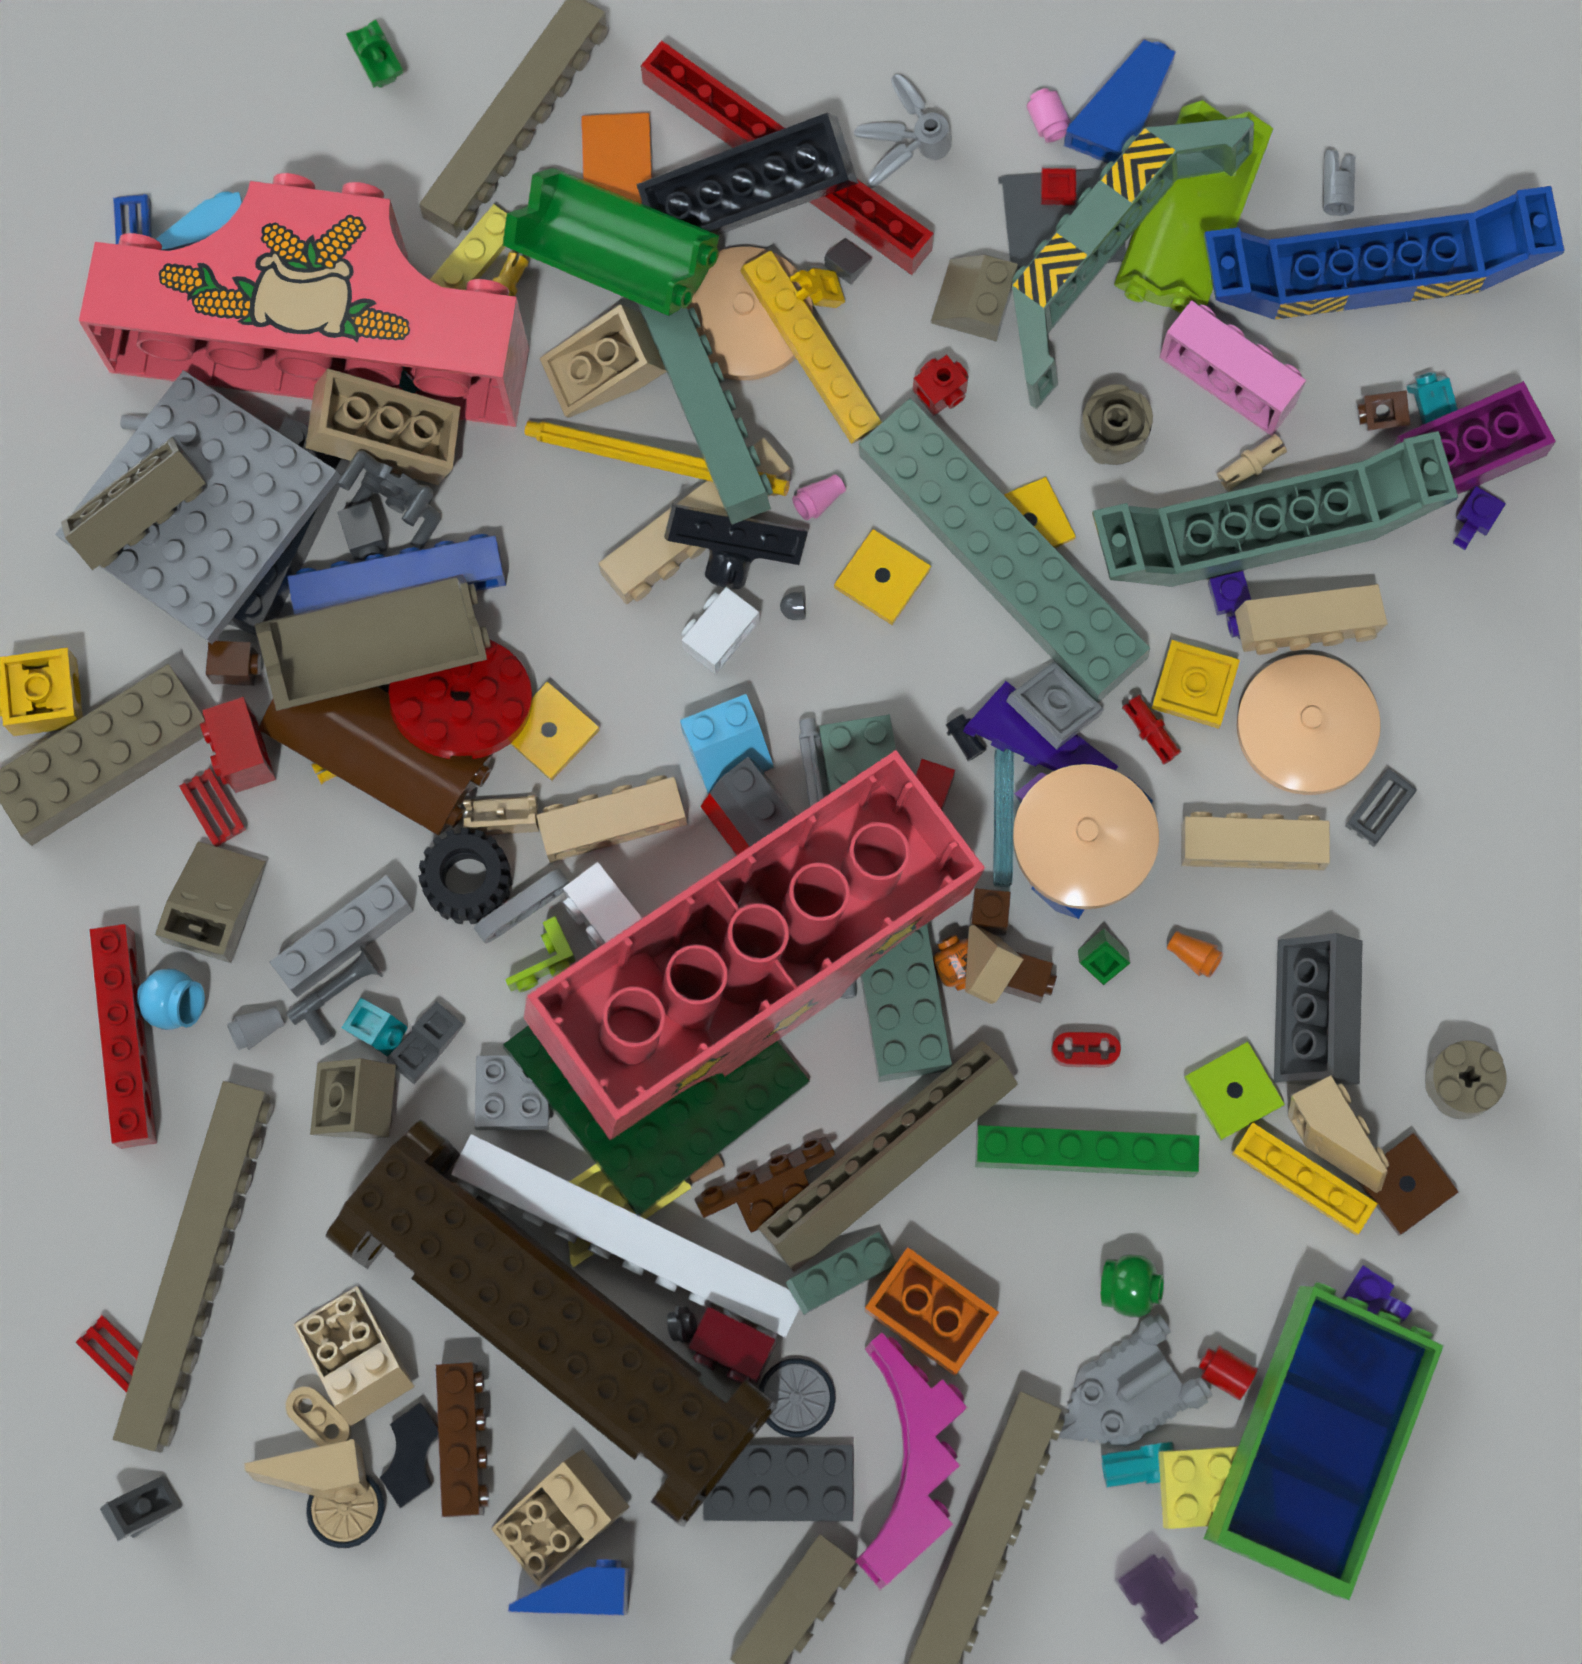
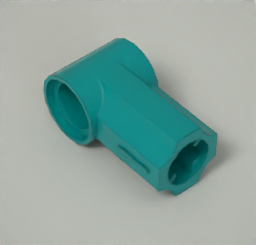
M1173 1442L1141 1446L1139 1450L1101 1455L1106 1488L1146 1482V1484L1160 1483L1158 1451L1174 1450Z

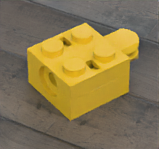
M68 647L0 657V717L2 716L3 726L13 736L62 730L83 717L78 662Z

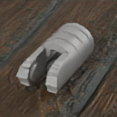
M1327 150L1324 158L1323 209L1329 215H1348L1354 211L1355 156L1346 155L1341 163V171H1339L1338 151Z

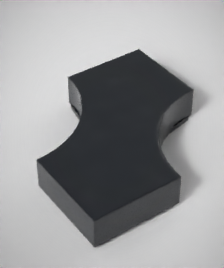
M421 1402L390 1424L396 1441L395 1455L390 1467L379 1477L400 1508L405 1507L433 1487L427 1474V1457L430 1448L439 1438L438 1426Z

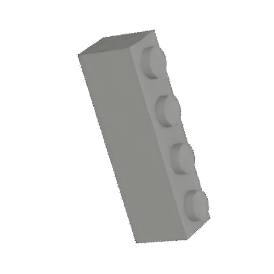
M385 875L271 960L270 964L298 998L361 951V946L365 948L412 913L413 910L389 877Z

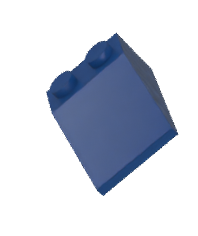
M596 1559V1567H586L510 1603L508 1612L627 1615L630 1568H621V1560Z

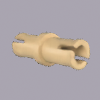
M1273 434L1253 450L1247 449L1242 452L1240 459L1217 473L1218 479L1224 480L1221 482L1223 487L1230 492L1250 476L1261 474L1263 467L1282 454L1287 453L1286 447L1280 446L1283 444L1282 440L1276 434Z

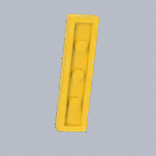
M1255 1123L1249 1126L1232 1153L1233 1156L1356 1236L1359 1235L1378 1204Z

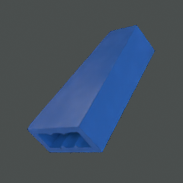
M1143 40L1070 123L1066 131L1064 146L1105 163L1111 161L1115 163L1121 156L1122 148L1126 141L1132 135L1137 137L1143 128H1146L1172 69L1176 52L1170 50L1163 43H1152Z

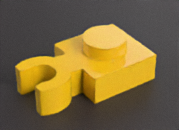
M812 268L809 271L800 270L790 277L792 282H797L802 287L800 291L795 293L796 297L800 300L810 296L814 305L837 308L845 303L836 271Z

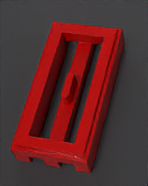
M209 768L203 771V775L199 777L197 775L191 778V782L183 783L179 787L213 846L218 847L245 831L246 828L212 770ZM208 781L210 782L235 824L234 828L229 830L203 784ZM197 788L220 827L222 835L217 837L191 791Z
M101 1315L96 1320V1324L91 1326L86 1331L87 1333L75 1343L127 1393L130 1382L117 1372L88 1342L93 1338L131 1376L134 1367L99 1331L104 1327L136 1360L139 1350L105 1316Z

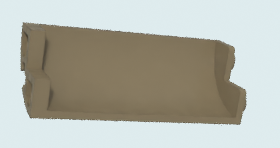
M461 574L256 623V633L276 711L487 660L485 648L491 647L486 626L479 627L474 615L472 605L478 604L474 584L467 585L464 575Z

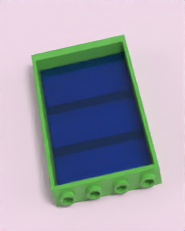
M1315 1282L1314 1286H1299L1203 1539L1332 1596L1350 1601L1444 1345L1431 1340L1433 1334L1424 1329L1414 1326L1411 1327V1330L1399 1325L1401 1319L1385 1312H1379V1315L1367 1311L1369 1305L1352 1297H1347L1345 1301L1335 1296L1336 1290L1334 1288Z

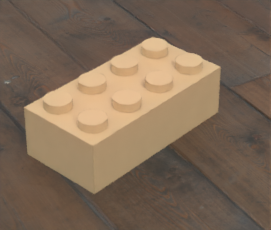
M327 369L314 385L305 448L350 461L356 452L363 450L376 461L392 467L391 472L405 474L408 477L438 485L453 469L460 407Z

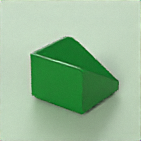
M1105 928L1078 950L1079 963L1103 985L1130 964L1128 950Z

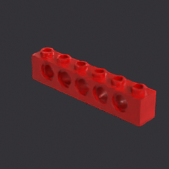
M126 924L89 929L111 1143L120 1149L156 1144L157 1138L144 1018L137 1003L140 979L135 933Z

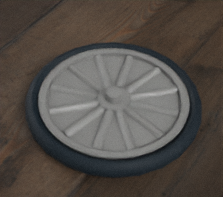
M790 1358L780 1361L767 1371L760 1382L759 1390L774 1401L777 1407L766 1421V1424L784 1436L796 1438L812 1435L825 1426L834 1412L836 1394L833 1382L820 1365L810 1360Z

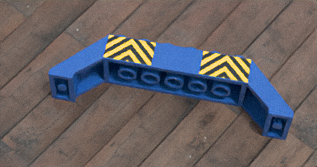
M1552 186L1517 190L1510 197L1476 212L1269 240L1241 232L1240 227L1204 233L1215 300L1274 320L1479 293L1556 258L1565 251Z

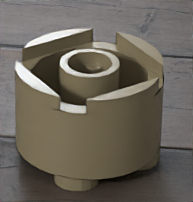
M1114 384L1100 388L1086 403L1082 414L1079 433L1084 449L1099 464L1120 465L1134 460L1144 451L1153 423L1152 408L1148 400L1141 393L1138 394L1130 390L1128 386Z
M1460 1041L1449 1045L1430 1063L1425 1076V1088L1429 1098L1432 1099L1438 1110L1446 1116L1455 1119H1471L1486 1112L1501 1099L1507 1083V1074L1502 1056L1489 1046L1477 1041ZM1463 1073H1466L1468 1079L1472 1080V1084L1468 1087L1465 1086V1080L1459 1079V1076Z

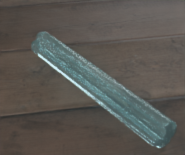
M1006 748L1004 752L996 749L994 753L993 884L997 887H1009L1013 882L1014 752Z

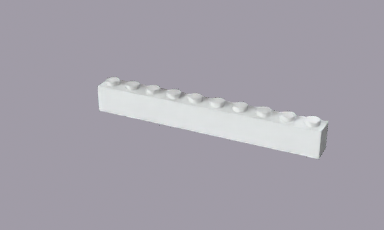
M470 1134L451 1173L452 1176L458 1178L456 1183L464 1190L475 1195L479 1188L491 1194L489 1202L507 1211L512 1204L524 1210L522 1218L542 1227L544 1221H547L558 1227L555 1232L556 1235L573 1243L576 1242L578 1237L590 1242L589 1251L605 1259H609L612 1253L624 1259L622 1267L640 1276L645 1269L657 1275L655 1283L675 1292L677 1286H680L691 1292L688 1297L689 1300L706 1308L709 1307L711 1302L724 1308L722 1314L741 1323L745 1318L757 1324L756 1330L775 1339L777 1335L786 1338L800 1309L789 1289Z

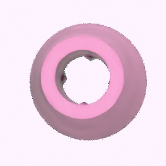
M834 474L827 479L799 488L792 501L802 518L805 520L817 519L846 491V488L841 478Z

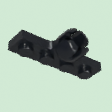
M672 503L664 538L670 542L708 548L710 554L704 575L709 582L723 588L729 583L731 584L730 589H741L746 584L750 564L754 559L762 558L799 565L808 532L804 528L752 518L731 524L726 513Z

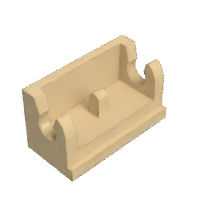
M536 795L463 800L466 818H463L464 828H469L471 833H475L476 829L484 832L485 835L539 832L536 817L538 814V797Z

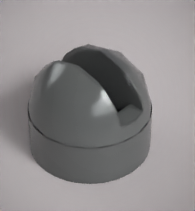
M803 591L789 593L781 600L780 609L786 618L805 620Z

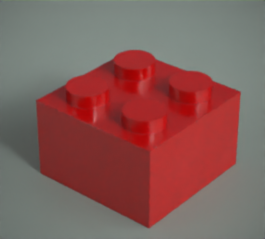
M244 697L202 710L205 722L200 723L201 731L206 743H210L212 751L216 754L210 756L215 774L217 777L220 776L223 785L229 784L233 791L238 793L276 780L262 733L258 730L259 724L256 715Z

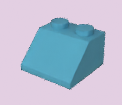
M746 694L680 720L682 733L708 794L721 777L747 757L755 761L763 772L774 768L760 725Z

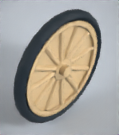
M366 1474L368 1492L358 1494V1498L350 1502L341 1503L309 1495L306 1507L308 1524L313 1534L321 1542L335 1548H351L364 1543L375 1534L384 1515V1498L379 1485L371 1476Z

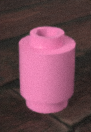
M1045 88L1030 96L1031 101L1026 107L1039 136L1044 137L1047 143L1065 137L1070 119L1058 92L1049 91L1048 88Z

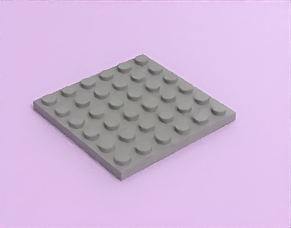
M183 370L72 513L173 436L203 476L205 484L201 487L203 491L194 500L188 503L183 500L174 507V514L164 523L158 525L155 522L145 530L147 534L141 541L133 546L126 544L117 551L118 557L102 569L213 644L340 479L341 475L331 466ZM61 526L55 535L72 547L65 539Z

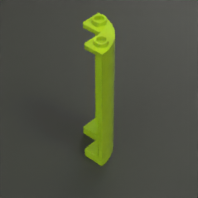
M1203 100L1183 106L1176 124L1249 118L1254 122L1253 152L1232 177L1226 172L1177 179L1134 231L1114 286L1124 291V295L1132 301H1147L1172 308L1178 313H1182L1191 300L1197 305L1207 306L1213 291V283L1204 233L1237 227L1274 128L1249 111L1227 118Z

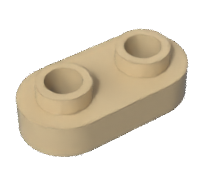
M299 1387L289 1394L285 1405L287 1415L319 1447L350 1439L351 1426L317 1390L310 1387ZM305 1399L311 1400L313 1404L312 1410L308 1413H303L300 1409L301 1402ZM330 1425H336L339 1428V1434L334 1439H330L326 1433Z

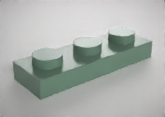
M877 1232L790 1278L785 1283L803 1315L891 1269L897 1262L881 1234Z

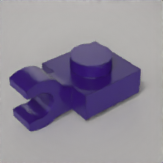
M1475 486L1456 519L1465 524L1453 544L1465 550L1477 531L1486 536L1506 503Z
M1365 1266L1360 1268L1342 1297L1347 1300V1297H1352L1369 1305L1367 1311L1377 1315L1379 1310H1382L1401 1319L1400 1323L1406 1320L1412 1310L1404 1302L1389 1295L1395 1285Z

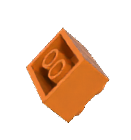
M908 1247L864 1309V1312L954 1376H956L999 1314L996 1309Z

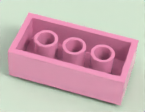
M1191 300L1166 332L1160 358L1272 436L1296 406L1306 382L1302 378L1301 373L1292 365H1284L1276 360L1271 351L1265 346L1255 345L1246 339L1244 333L1236 326L1226 325L1217 319L1215 313L1209 307L1197 305Z

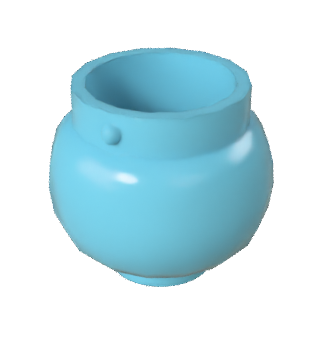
M167 968L155 971L142 982L137 992V1003L145 1021L163 1030L193 1026L198 1021L204 1008L205 994L202 985L192 981L190 976L176 969Z

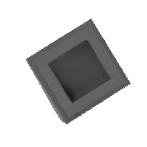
M844 239L826 254L824 266L831 271H836L837 276L852 285L872 261V258Z

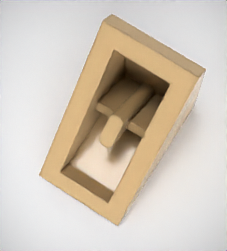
M976 925L969 926L965 992L993 1004L997 1002L1024 959L1000 937Z

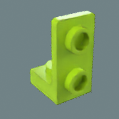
M556 917L542 922L546 933L540 936L549 955L554 952L557 955L505 979L511 992L517 989L519 993L530 990L539 984L538 979L548 974L555 977L569 968L570 964L576 962Z

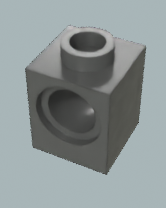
M371 501L337 511L349 551L354 560L360 559L365 561V558L368 556L381 554L380 552L387 550Z

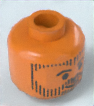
M955 934L937 944L940 950L934 954L933 962L943 984L946 987H955L959 991L965 989L968 938L959 940Z

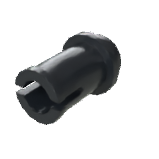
M961 714L946 724L949 730L946 734L953 736L968 762L984 753L987 749L977 734L975 737H972L963 732L971 718L966 719L964 714Z

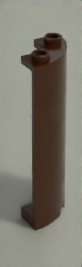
M377 686L276 711L274 700L272 699L258 727V730L438 836L447 828H455L464 814V809L461 808L466 794L477 785L482 787L491 773V768L488 767V764L493 754L477 759H472V755H451L450 759L429 754L410 743L398 730L390 712L389 693Z

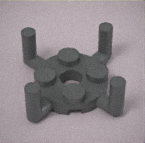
M363 450L356 452L337 482L341 488L349 491L363 468L366 470L361 481L362 485L347 508L368 502L373 493H381L387 498L385 504L394 511L403 514L405 509L407 510L401 518L406 524L414 526L419 517L422 516L425 519L410 542L412 546L422 550L441 521L440 513L429 505L433 496L432 488L419 485L405 474H402L401 477L389 474L392 467L376 461Z

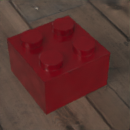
M707 1307L688 1348L691 1353L695 1354L693 1360L699 1365L712 1371L718 1365L728 1370L727 1378L741 1385L745 1380L758 1384L777 1342L775 1338Z

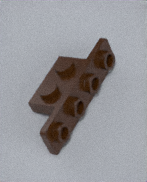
M826 1137L807 1140L799 1149L787 1155H776L764 1166L755 1170L740 1172L735 1176L734 1180L722 1186L716 1185L705 1189L701 1196L695 1198L694 1201L703 1218L737 1203L750 1233L758 1230V1227L809 1186L804 1170L835 1156V1151Z

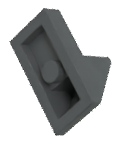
M161 1476L107 1502L100 1510L115 1537L120 1541L128 1536L132 1538L139 1536L182 1507L165 1477Z

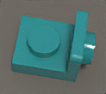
M1429 372L1415 378L1416 383L1406 386L1408 393L1415 395L1422 425L1458 410L1449 377L1436 375V372Z
M360 998L341 1028L388 1057L401 1043L408 1027L388 1012Z

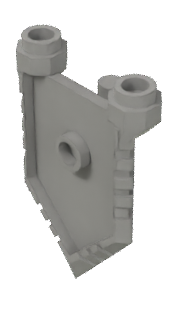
M1160 1314L1154 1317L1150 1315L1142 1320L1138 1331L1132 1334V1338L1129 1340L1126 1338L1121 1342V1345L1118 1347L1117 1345L1114 1346L1109 1353H1103L1100 1355V1359L1095 1362L1093 1360L1078 1370L1073 1387L1076 1390L1072 1392L1070 1399L1073 1400L1072 1403L1069 1402L1067 1407L1069 1414H1065V1422L1058 1438L1084 1441V1438H1087L1088 1442L1099 1440V1443L1106 1444L1107 1441H1110L1111 1445L1129 1447L1143 1438V1434L1148 1431L1152 1432L1156 1429L1157 1425L1161 1426L1166 1423V1419L1169 1417L1171 1419L1175 1417L1178 1411H1184L1187 1408L1198 1409L1208 1403L1207 1399L1212 1396V1393L1201 1377L1196 1380L1192 1378L1182 1384L1157 1345L1167 1339L1166 1335L1171 1333Z

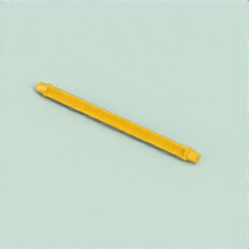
M527 421L525 425V436L536 438L539 442L713 482L704 458L545 421L540 423ZM757 471L759 476L766 474L773 494L787 495L790 486L788 480L779 479L773 474Z

